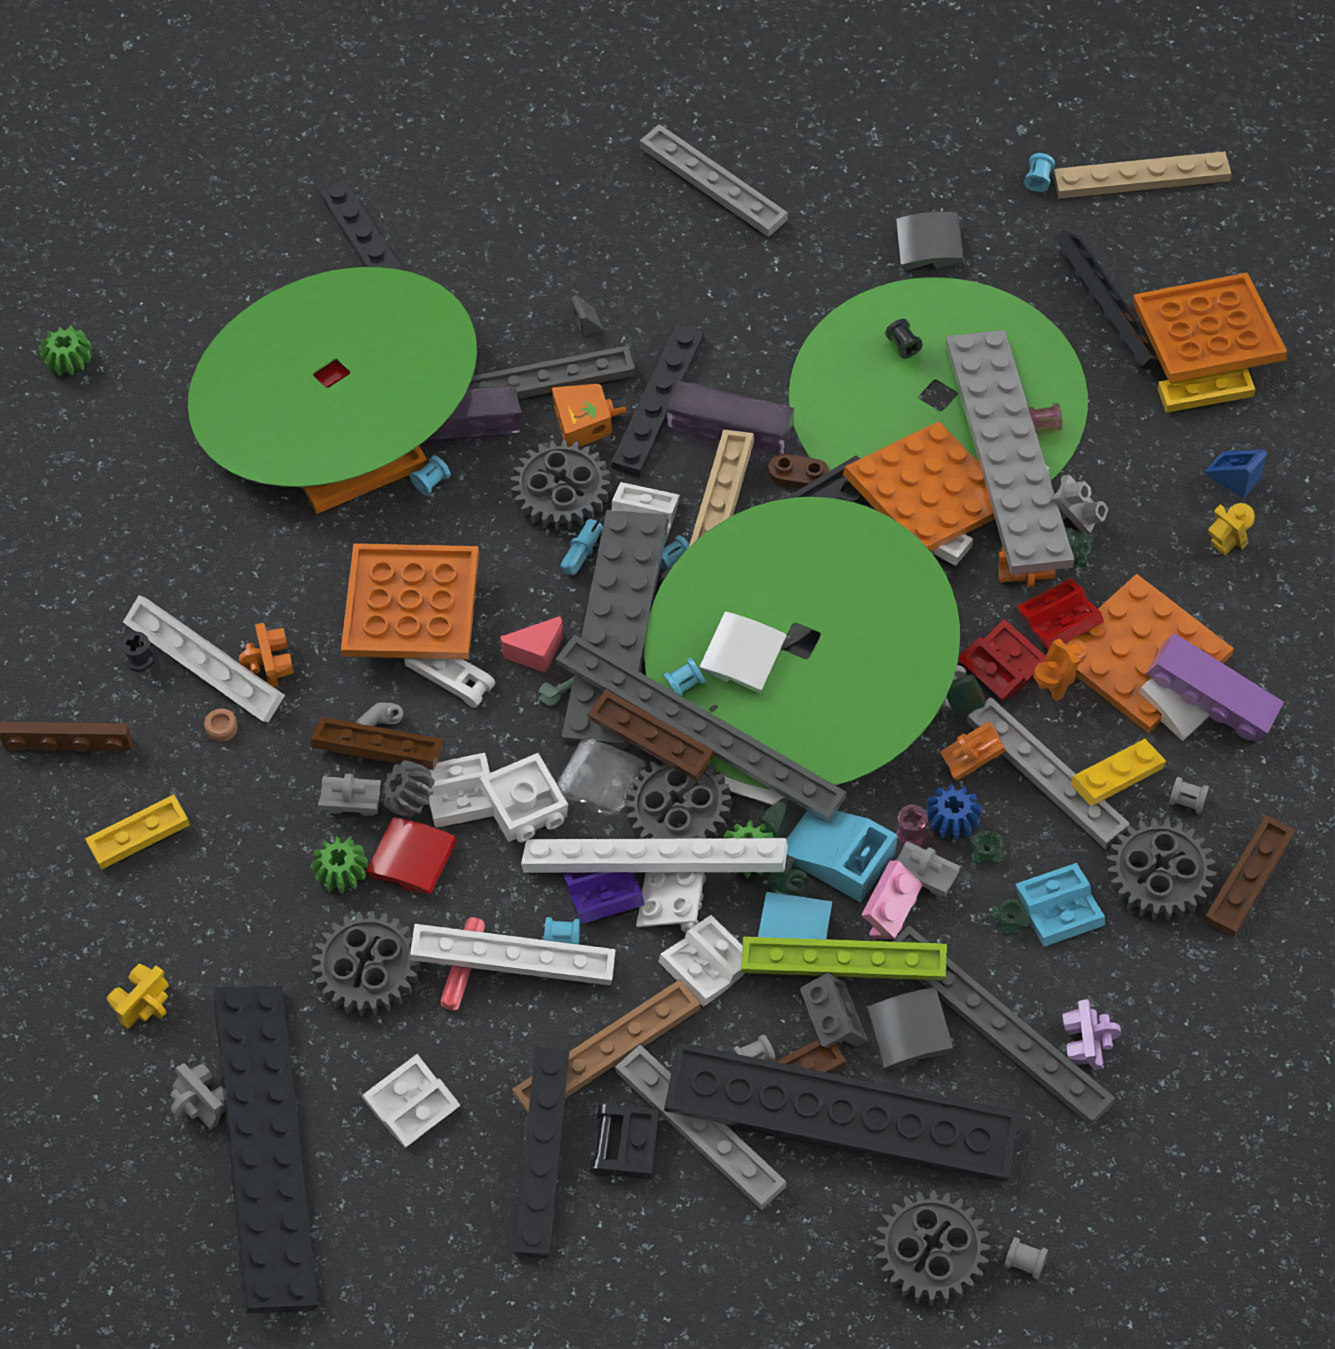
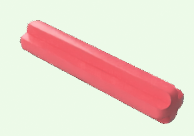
M470 917L467 919L464 930L484 932L485 925L483 920ZM452 965L440 1000L443 1008L452 1011L459 1008L471 968Z

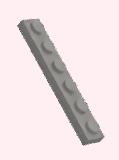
M660 124L640 140V148L766 236L769 237L788 220V212Z
M990 697L968 715L967 723L974 729L990 721L1006 748L1002 755L1102 847L1108 848L1117 840L1118 834L1123 835L1126 832L1130 823L1105 800L1090 806L1070 784L1073 776L1076 774L994 699Z
M641 1045L615 1066L616 1073L653 1108L660 1109V1115L761 1210L786 1188V1181L727 1125L665 1112L664 1106L671 1073Z

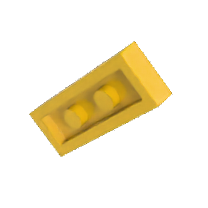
M1248 368L1173 383H1169L1168 380L1159 381L1158 392L1164 409L1168 413L1254 397L1255 387Z
M1143 739L1074 775L1070 784L1090 806H1093L1162 770L1166 760L1146 739Z
M172 795L85 838L102 870L190 826V823L175 795Z

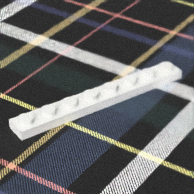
M786 838L527 839L521 865L523 873L784 872L788 845Z

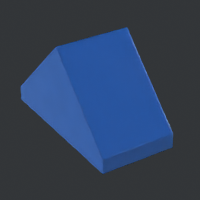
M1264 449L1222 452L1205 470V473L1208 477L1244 499L1261 480L1267 453Z

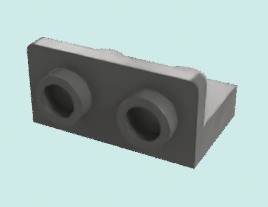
M826 973L801 987V994L823 1047L828 1048L839 1041H846L855 1047L868 1042L845 982L830 973Z

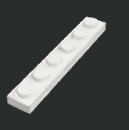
M138 596L123 621L133 630L144 633L154 645L264 722L270 721L285 696L143 596Z
M414 924L410 960L603 985H611L615 949Z

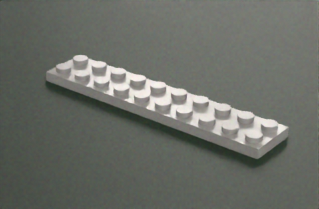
M1005 330L946 336L945 345L1010 573L1020 574L1072 568L1074 557L1058 504L1052 500L1055 494Z

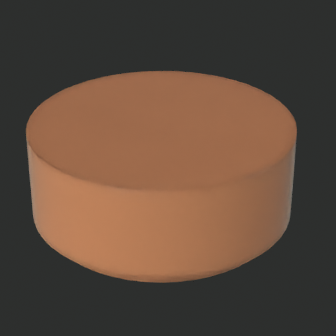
M227 709L213 710L206 716L204 721L208 737L217 742L230 740L238 730L235 715Z

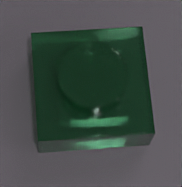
M974 674L953 680L946 698L955 716L985 707L986 698Z

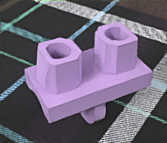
M1088 999L1078 1001L1079 1009L1063 1014V1022L1067 1034L1082 1033L1083 1037L1081 1041L1067 1043L1068 1059L1075 1065L1090 1064L1093 1070L1104 1069L1100 1041H1102L1103 1049H1112V1040L1121 1035L1120 1025L1111 1023L1108 1014L1100 1015V1024H1098L1097 1012L1090 1008V1001Z

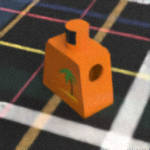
M599 384L552 388L553 407L563 440L567 442V447H572L576 441L579 447L609 436L612 433L611 417L626 414L623 397L620 396L606 400L602 386Z

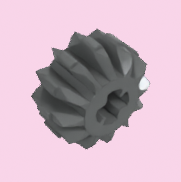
M404 760L401 765L395 764L393 772L387 774L388 779L382 784L385 790L380 798L384 800V806L389 808V811L411 818L415 813L420 814L425 804H429L428 798L434 793L431 788L435 780L431 777V772L419 763L416 764L412 761Z

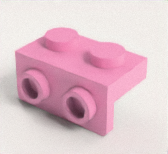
M899 860L889 861L862 913V916L873 926L869 934L873 939L896 938L897 934L902 930L903 922L911 907L915 904L917 895L923 885Z

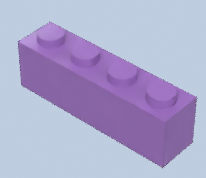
M1175 633L1162 643L1146 673L1154 678L1155 683L1167 689L1170 688L1181 695V698L1186 703L1200 707L1208 712L1213 720L1229 725L1236 730L1240 737L1253 740L1254 742L1269 732L1284 703L1279 698Z

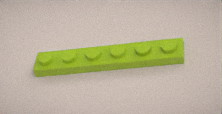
M743 937L741 970L742 973L823 976L826 973H830L833 976L946 980L947 944Z

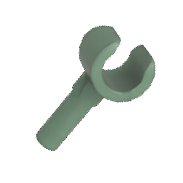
M573 678L563 684H559L556 688L545 682L539 689V693L542 695L538 699L549 706H555L562 694L572 687Z

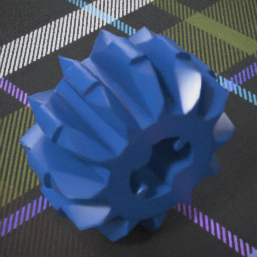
M952 783L948 786L947 792L938 787L935 796L928 798V808L925 811V818L927 821H930L929 828L931 832L940 830L941 839L950 834L955 842L959 838L960 833L968 838L971 835L972 829H977L980 822L979 816L982 809L980 804H976V794L966 795L967 789L965 786L957 791Z

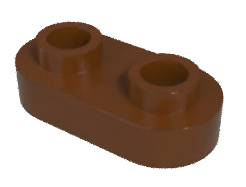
M789 454L777 455L769 462V478L773 483L797 489L805 487L830 471L828 465L822 460Z

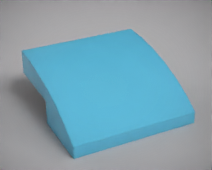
M1077 863L1015 884L1023 908L1043 947L1105 926V916L1092 897L1090 884Z
M766 892L758 937L827 939L832 901Z

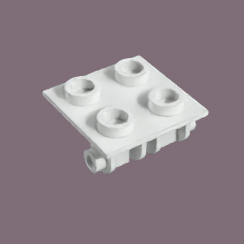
M646 872L642 890L645 905L639 907L636 926L648 927L680 924L681 930L687 932V930L698 924V910L701 909L702 903L700 901L703 900L702 887L706 882L705 872Z

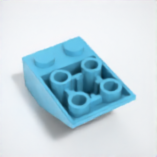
M807 810L786 839L788 845L786 861L862 903L887 867L889 861L896 854L897 834L868 818L836 811L828 823Z

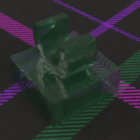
M1065 528L1074 557L1073 564L1086 567L1094 542V535Z
M787 854L784 872H772L768 878V892L778 894L786 892L788 895L799 896V888L791 883L793 881H800L806 884L808 875L803 870L796 869V858Z

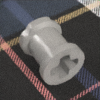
M1177 776L1169 805L1180 804L1195 809L1197 814H1201L1209 786L1199 787L1183 782L1182 778ZM1182 793H1186V794L1195 796L1196 798L1183 795Z
M764 1034L758 1037V1041L747 1046L732 1048L734 1054L776 1061L773 1048Z
M1014 1237L1004 1267L1008 1269L1012 1266L1032 1273L1033 1278L1039 1279L1048 1249L1042 1248L1038 1250L1020 1243V1239Z

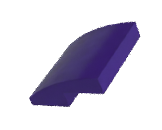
M562 872L568 893L581 924L645 905L643 894L634 878L633 872Z

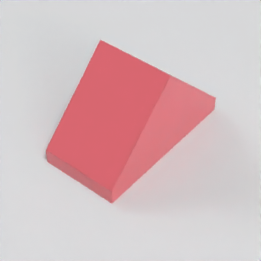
M559 616L501 636L504 658L546 673L564 639L561 617Z

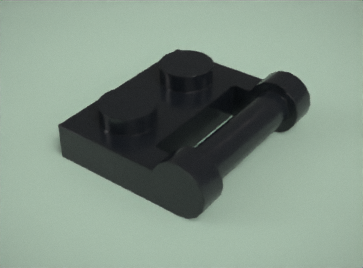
M614 1104L599 1105L597 1118L600 1119L595 1159L591 1160L589 1172L600 1177L617 1175L652 1179L660 1109ZM623 1120L618 1160H609L613 1121Z

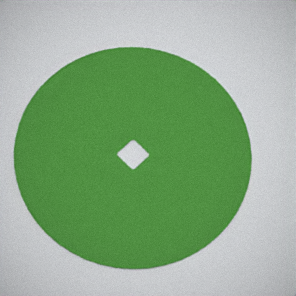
M355 267L323 272L300 279L269 293L243 310L221 330L208 346L196 367L189 389L188 413L193 433L200 446L211 459L231 473L250 481L282 487H308L341 482L380 469L414 450L437 431L455 411L470 385L475 370L477 339L474 326L461 302L451 292L440 284L412 272L383 267ZM338 360L351 373L333 386L326 388L313 375L332 361Z
M938 277L914 278L888 283L860 293L831 311L818 323L802 345L793 365L789 386L790 414L799 441L809 458L824 461L830 471L856 455L861 459L938 421L978 461L945 345L946 336L1005 330L1046 466L1049 467V478L1052 481L1073 456L1085 428L1088 412V391L1085 375L1073 347L1064 334L1052 321L1027 302L1008 292L973 281ZM903 318L907 319L910 324V330L914 336L920 337L923 344L917 354L907 359L900 357L895 343L888 340L885 336L887 327L894 321ZM934 380L939 381L958 393L943 411H938L919 399V396Z
M799 497L771 501L751 507L722 521L698 538L677 560L662 582L649 614L644 645L646 676L673 691L663 674L666 672L671 674L684 666L690 657L699 668L725 611L755 620L785 634H788L794 623L819 632L821 637L808 659H803L780 649L760 693L754 692L732 680L725 682L700 670L706 682L703 684L697 683L682 693V697L836 786L867 775L887 764L905 751L932 722L945 701L955 675L960 649V622L954 594L942 567L922 541L906 527L883 513L854 502L834 498ZM716 704L718 708L710 712L709 708ZM715 756L708 765V767L715 765L718 773H723L724 776L747 785L770 789Z

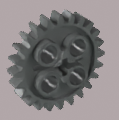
M551 440L550 448L547 449L542 444H538V453L529 449L528 459L520 457V467L513 468L514 477H511L512 498L515 499V506L522 509L523 517L531 514L533 524L541 519L543 528H546L550 522L554 523L556 530H559L561 523H565L568 529H571L572 521H577L582 526L584 525V516L594 519V510L602 512V502H608V492H611L610 472L606 470V462L600 461L598 452L590 455V446L579 450L577 441L572 447H567L566 440H563L561 446L556 447L555 442Z
M651 762L652 771L650 773L640 770L642 781L632 780L634 790L627 791L630 802L625 803L627 813H629L627 818L629 824L633 825L632 829L635 836L640 835L641 839H706L708 836L718 839L716 828H727L723 818H731L730 808H728L733 806L731 796H729L731 792L729 784H725L723 773L717 775L715 765L705 769L698 781L664 762L660 767ZM676 782H685L681 786H673ZM699 801H708L705 805H696ZM653 804H662L659 808H650ZM679 822L686 823L684 826L679 828L673 827L676 823Z
M1152 818L1151 826L1147 827L1141 820L1138 823L1137 831L1128 826L1126 836L1118 834L1116 844L1111 845L1110 856H1108L1106 866L1110 867L1107 870L1106 877L1113 879L1111 880L1110 889L1119 890L1118 901L1129 900L1128 910L1135 906L1140 907V917L1146 911H1151L1153 920L1157 919L1159 913H1163L1165 919L1170 921L1172 912L1183 918L1185 908L1194 913L1197 903L1203 905L1206 900V894H1211L1212 883L1216 876V872L1213 871L1216 861L1209 859L1212 849H1202L1205 839L1202 837L1194 840L1195 830L1193 828L1184 833L1182 831V822H1179L1175 828L1170 827L1169 819L1166 818L1163 826H1159L1157 820ZM1158 846H1165V847H1167V848L1170 849V850H1169V851H1162V850L1158 849L1157 847H1158ZM1139 863L1142 864L1144 867L1136 868L1133 867L1131 864ZM1185 870L1188 871L1191 875L1185 876L1180 874L1178 871ZM1160 887L1163 890H1165V892L1158 893L1155 892L1152 888Z
M374 911L370 912L368 919H363L361 913L357 912L356 921L353 922L347 916H344L345 925L342 927L333 922L332 928L334 933H322L326 944L316 943L315 947L318 954L312 956L313 965H315L312 968L313 976L318 978L315 981L318 990H323L324 999L329 1000L333 998L334 1008H338L344 1003L347 1014L354 1007H358L360 1016L364 1015L366 1008H371L372 1013L377 1015L378 1006L381 1005L387 1011H390L389 1002L391 1000L402 1004L400 993L403 992L411 995L412 990L409 983H418V975L415 972L422 971L420 961L410 960L413 938L410 937V928L407 926L400 929L401 924L398 918L389 924L387 913H384L377 920ZM375 939H378V940L376 941L374 947H372V944H373L374 940H375ZM356 941L364 942V944L359 947L351 946V944ZM385 951H395V954L392 956H382ZM347 969L352 971L347 976L338 975L339 972H341L342 970ZM362 978L360 986L358 988H355L359 983L360 979ZM375 979L383 980L380 985H369Z
M932 1190L930 1198L925 1200L919 1191L917 1192L916 1202H912L907 1196H904L903 1208L892 1204L891 1213L893 1217L884 1214L882 1216V1223L885 1227H877L876 1236L881 1239L875 1241L874 1250L880 1251L876 1255V1264H886L881 1269V1276L887 1277L892 1275L889 1287L892 1289L901 1284V1297L904 1298L910 1292L915 1293L914 1300L917 1304L922 1296H927L929 1305L933 1306L935 1297L940 1296L942 1302L947 1305L949 1294L951 1293L958 1300H961L962 1287L972 1292L974 1290L972 1279L982 1281L983 1272L980 1269H987L989 1260L984 1256L990 1255L991 1246L984 1243L988 1241L989 1232L979 1231L983 1227L984 1220L982 1218L972 1220L975 1209L971 1207L963 1211V1199L961 1198L955 1204L949 1203L950 1193H946L942 1200H937L936 1192ZM921 1220H929L935 1226L931 1229H923L917 1223ZM949 1223L950 1226L942 1233L939 1239L938 1248L934 1247L921 1272H915V1269L925 1258L926 1247L931 1248L943 1224ZM960 1238L965 1242V1245L956 1248L951 1246L948 1240ZM903 1248H911L917 1254L912 1258H906L899 1251ZM934 1266H941L948 1273L944 1276H936L930 1272V1269Z

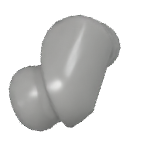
M377 703L358 718L355 723L369 726L396 724L403 717V709L397 704Z

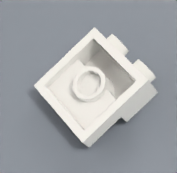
M539 753L480 777L479 784L494 809V818L508 842L517 839L518 842H525L535 835V830L544 826L549 830L555 829L567 817L568 803Z

